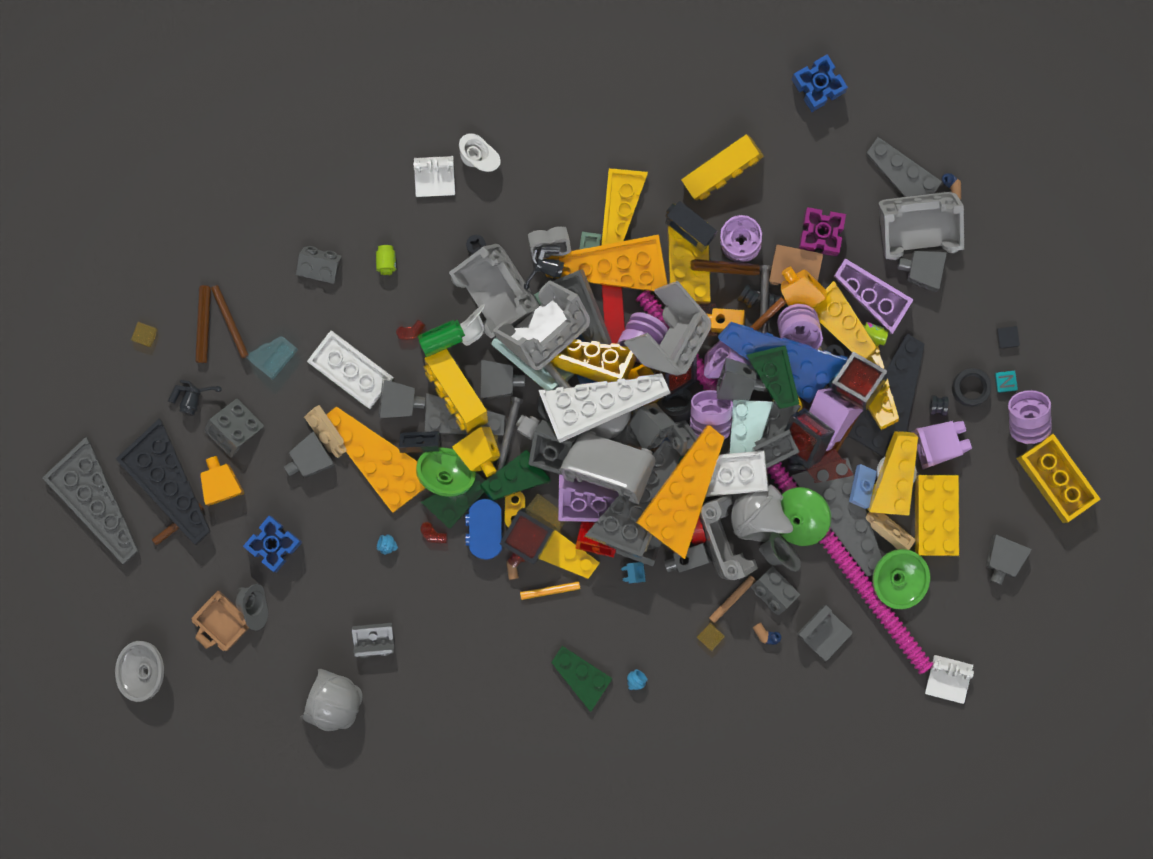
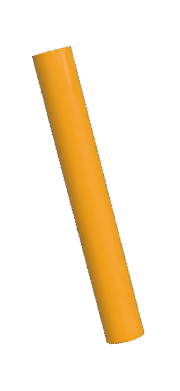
M579 582L523 591L520 592L521 600L580 590Z

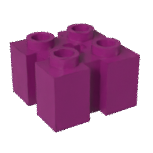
M807 207L802 227L807 229L806 231L803 230L800 235L798 249L814 252L816 248L822 249V254L837 257L840 253L842 237L837 235L838 233L841 234L844 229L846 214L830 211L828 216L822 215L823 210ZM820 228L824 229V232H826L824 236L818 233Z

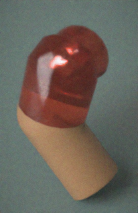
M515 553L511 555L506 563L509 580L519 578L517 567L521 562L525 561V559Z

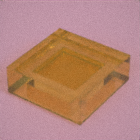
M138 322L131 340L151 348L158 329Z
M711 623L697 636L710 651L725 637Z

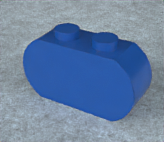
M479 500L470 507L469 514L465 515L466 526H469V534H466V546H469L471 553L476 557L489 560L498 556L502 551V545H500L502 540V509L492 500Z

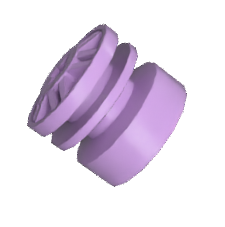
M743 215L732 217L726 221L721 229L720 236L723 253L728 259L739 263L754 259L761 250L762 232L759 224L749 216ZM739 238H743V245H740L738 242Z
M805 304L790 305L780 313L777 324L781 339L793 340L818 350L823 336L818 315L813 308Z
M636 312L631 315L625 327L626 330L622 332L617 344L627 347L624 344L626 340L649 333L660 345L668 329L659 319L646 313Z
M715 390L702 391L694 395L691 400L690 427L697 437H699L707 425H710L724 436V440L729 437L731 433L733 401L717 399V391Z
M1023 391L1014 395L1008 404L1009 431L1012 437L1025 444H1035L1048 438L1052 429L1051 402L1049 398L1038 391Z

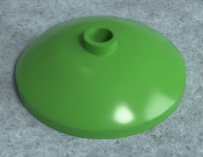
M439 448V451L425 452L420 456L416 465V474L420 483L429 491L441 496L464 494L473 486L475 481V471L469 470L453 449Z
M796 487L782 494L784 498L781 500V506L784 514L793 525V531L791 533H780V535L790 543L799 546H810L822 540L831 526V512L825 499L814 490L804 487ZM795 518H798L800 520V523H797L795 521Z
M898 549L887 553L877 563L873 573V588L877 597L885 605L895 609H906L919 603L927 593L930 584V572L925 560L917 553L906 549ZM898 574V578L894 580V575Z

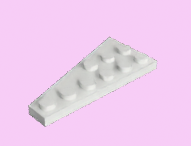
M662 373L639 376L637 379L631 380L618 379L616 382L609 383L603 381L581 384L565 389L564 387H559L551 391L538 390L560 443L670 394Z

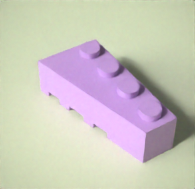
M847 259L843 260L833 276L890 334H893L913 301L912 298Z
M559 474L558 521L597 522L619 494L617 491L584 480L579 482L577 478H575L573 483L564 480L563 475Z

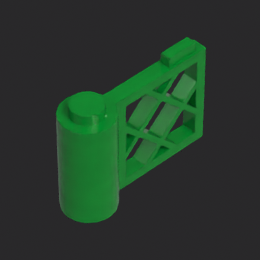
M451 320L418 335V340L427 358L462 342V337L465 334L459 321Z

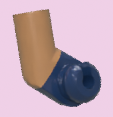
M951 173L944 174L942 182L951 189L952 193L957 194L961 200V181Z
M762 623L752 627L760 641L764 644L776 645L781 641L782 637L779 632L766 631Z

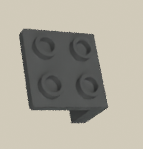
M235 399L208 421L204 431L232 458L237 454L241 445L259 432L264 425L238 399Z
M823 605L797 633L824 661H827L852 634V631L831 612L832 610L827 605Z

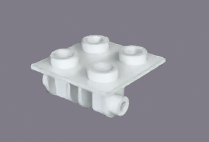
M453 156L414 158L416 197L455 195Z
M934 655L925 694L964 704L969 681L974 674V671H972L973 665Z

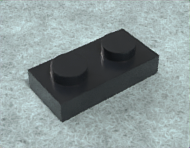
M440 431L400 433V453L439 451Z

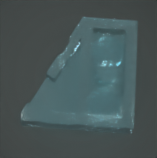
M281 336L274 339L271 343L259 346L260 348L248 352L249 356L246 358L273 380L298 349Z

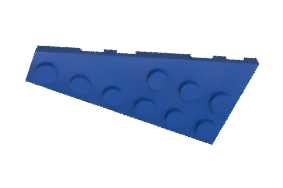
M730 322L718 335L720 341L747 360V354L786 345L797 395L808 403L815 398L818 390L823 389L848 360L845 356H836L829 351H820L812 348V346L786 338L781 339L767 332L761 333L753 328Z

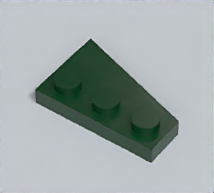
M786 345L746 355L779 409L799 405Z
M525 450L484 481L480 487L490 500L495 501L517 492L549 483L551 480L541 468L529 465L530 453Z
M475 472L476 476L473 486L464 494L458 496L434 494L421 503L451 529L484 493L480 485L485 480Z
M564 646L560 648L551 662L590 712L613 679Z

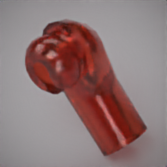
M417 320L412 328L398 327L396 334L399 339L413 340L426 325Z
M424 522L421 525V533L428 542L447 543V533H437L429 522Z

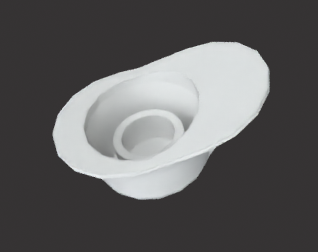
M466 134L460 139L461 160L467 166L476 167L485 172L494 171L500 166L499 154L480 136Z
M485 304L477 308L460 324L465 334L462 337V342L466 346L478 340L483 334L484 326L479 314L484 309Z

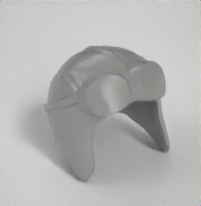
M773 485L768 486L769 491L741 493L735 500L731 513V523L734 534L740 539L766 542L769 540L772 532L779 534L791 533L793 531L792 523L782 510L781 500L784 497Z
M317 669L318 676L309 693L304 715L300 717L324 731L349 728L354 723L359 712V706L363 698L361 689L344 676H339L324 669Z

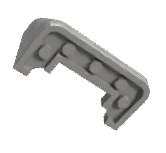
M944 192L886 199L879 202L882 241L886 259L897 260L904 255V250L942 246L948 253L964 250V206L957 194Z
M499 244L483 246L449 272L453 284L461 288L466 287L478 307L485 304L484 309L481 311L486 318L483 322L484 332L491 339L496 337L492 330L499 324L508 322L514 326L539 307L530 289L525 290L523 288L524 284H526Z
M548 281L539 291L538 297L541 305L514 328L510 323L502 322L492 330L501 343L534 370H540L582 334L590 324V317L578 294L552 281Z
M587 430L579 434L565 457L560 471L564 480L573 483L575 478L579 482L584 480L617 491L621 496L623 494L630 496V502L639 504L656 459L652 455L653 452L648 449L641 448L640 450L597 436L596 433Z
M731 494L703 503L699 518L705 533L706 545L718 576L722 579L737 580L757 570L758 567L755 559L747 560L744 558L743 553L733 556L720 521V518L728 516L727 509L734 503Z

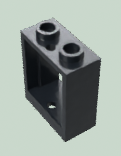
M681 201L677 204L672 203L667 209L665 223L703 253L715 238L717 230Z

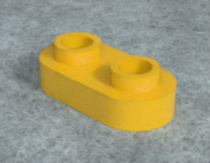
M521 491L505 497V523L508 528L512 523L511 518L516 516L519 509L525 508V497ZM513 496L519 498L518 503H512L511 499Z

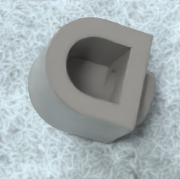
M521 415L516 423L518 426L517 432L533 441L534 430L541 422L533 416L528 418Z

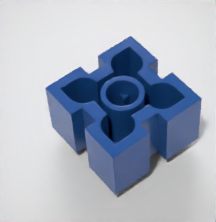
M828 54L816 60L811 70L806 66L794 73L791 79L799 93L802 91L806 93L804 101L811 112L824 106L828 97L832 101L844 94L848 88L840 74L834 75L833 72L836 67ZM816 81H818V83H821V82H822L823 85H822V86H818V85L816 84Z
M268 516L259 527L262 530L259 536L253 534L243 547L255 557L262 555L264 559L261 562L271 571L277 573L287 561L284 558L286 553L293 554L302 541L289 531L283 533L281 530L284 526L272 516ZM270 540L277 541L276 548H269L271 546Z

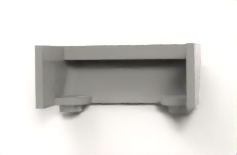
M676 281L654 290L655 294L666 305L663 310V320L670 327L661 344L658 345L649 333L628 339L624 344L644 366L678 376L685 374L691 366L711 329V320L683 286Z

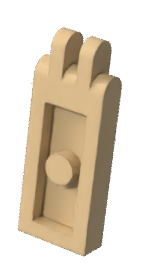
M320 405L304 416L328 452L333 453L337 458L346 452L343 438Z
M869 512L867 514L866 520L871 523V527L880 536L894 545L896 549L910 550L916 539L884 513Z

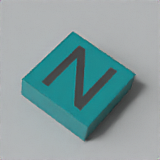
M1015 371L994 373L997 393L1018 390Z

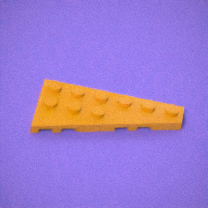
M659 234L575 250L563 256L552 255L546 258L564 262L561 277L583 269L588 283L654 291L659 287L668 285Z
M335 407L326 414L343 438L347 454L392 513L426 489L420 483L416 474L418 461L406 453H400L396 446L338 407Z
M710 425L705 427L636 521L638 525L683 559L686 557L725 438Z

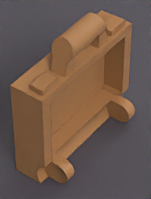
M776 245L769 276L770 284L778 285L786 279L781 273L790 266L796 274L804 269L807 270L818 281L823 254Z
M217 591L191 618L197 627L200 626L195 639L206 649L218 643V647L222 651H229L249 629L244 615L220 591ZM204 631L213 639L211 642L202 634Z

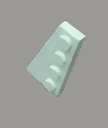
M497 338L493 339L491 344L543 389L551 391L560 387L544 367L540 370L530 368ZM555 367L566 381L574 375V373Z
M733 400L730 454L753 452L752 448L756 446L754 442L762 439L774 402Z

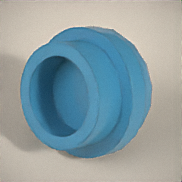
M388 534L380 536L377 550L382 554H389L398 549L392 536Z
M637 669L634 672H630L627 676L628 689L638 690L644 688L647 681L646 675Z

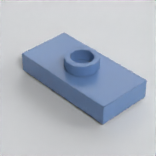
M862 464L857 465L849 502L864 509L869 508L877 471Z

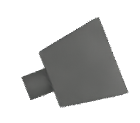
M914 251L911 255V260L899 259L897 269L908 271V282L937 292L940 288L947 253Z
M725 358L716 385L717 399L749 400L753 390L764 391L765 386L761 379L756 378V371L752 365Z
M481 360V400L513 395V386L525 387V375H513L514 368L512 365Z
M382 379L378 417L412 416L413 408L424 409L425 397L414 396L415 388Z
M655 403L634 409L633 411L636 415L631 420L630 427L641 447L648 450L659 447L674 427V422Z
M312 432L289 452L293 461L285 465L284 468L289 476L300 471L304 477H308L331 468L335 464L316 433Z
M992 535L986 567L994 570L990 581L1002 585L1005 575L1015 577L1032 549L999 535Z
M706 543L688 548L686 556L689 558V563L685 564L683 558L676 553H673L674 558L664 561L667 572L678 569L679 573L713 562Z

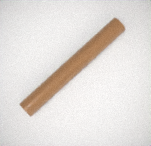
M750 575L709 619L715 623L756 580Z

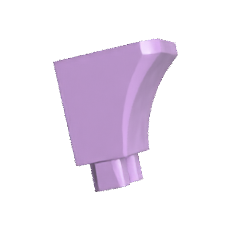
M719 341L705 354L704 376L707 378H719L725 358L749 365L751 363L722 341Z
M832 387L818 390L809 412L835 430L826 451L831 450L836 442L841 441L848 428L863 411L832 393Z
M949 421L911 431L918 436L917 452L923 469L961 456L972 449L969 439L959 441L957 434L966 431L963 421L954 423Z

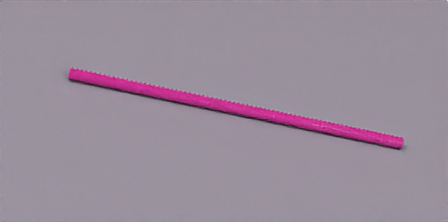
M647 290L641 293L636 301L641 303V307H644V312L647 311L649 315L659 319L669 329L670 327L663 320L664 309H662L661 304H658L659 301L654 299V294L651 295V291ZM697 353V380L700 381L699 384L704 386L703 390L717 391L718 379L704 376L703 359H700ZM779 462L767 468V474L770 473V478L775 480L774 483L779 485L778 489H782L781 493L783 494L789 489L796 488L797 483L792 481L793 477H789V472H785L786 468H782V463ZM829 529L826 536L819 543H823V548H826L828 550L827 553L832 555L831 558L835 559V564H839L838 568H842V573H845L847 575L846 578L850 579V584H854L853 588H857V593H861V598H864L865 603L869 604V609H873L872 613H876V618L881 620L880 623L884 624L885 629H888V634H892L891 638H895V643L900 645V649H903V654H907V659H911L910 663L915 665L914 668L919 670L918 673L923 674L933 666V662H930V658L925 656L926 653L921 651L922 647L917 646L918 642H914V637H911V633L906 631V626H902L903 622H899V617H895V612L891 611L892 608L879 600L872 586L873 583L868 581V576H864L865 572H861V567H858L857 562L853 561L854 558L849 556V551H845L846 547H842V542H839L838 537L834 536V531L831 532Z

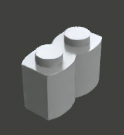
M554 227L548 231L537 230L528 234L532 259L535 248H538L536 253V259L538 260L542 245L561 246L559 254L544 253L543 259L552 255L563 256L571 252L566 227Z

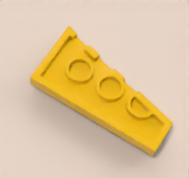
M609 168L602 245L624 241L648 172Z
M833 281L826 288V299L811 308L817 313L819 322L852 353L855 352L868 360L878 348L836 282Z
M877 346L878 349L868 360L884 369L879 347ZM888 379L868 408L881 430L899 421Z
M557 531L554 532L539 558L589 579L600 563L585 551L575 549L576 545Z

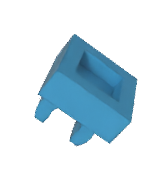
M642 562L628 563L627 566L621 568L622 571H628V577L623 578V581H629V584L646 582L644 564Z

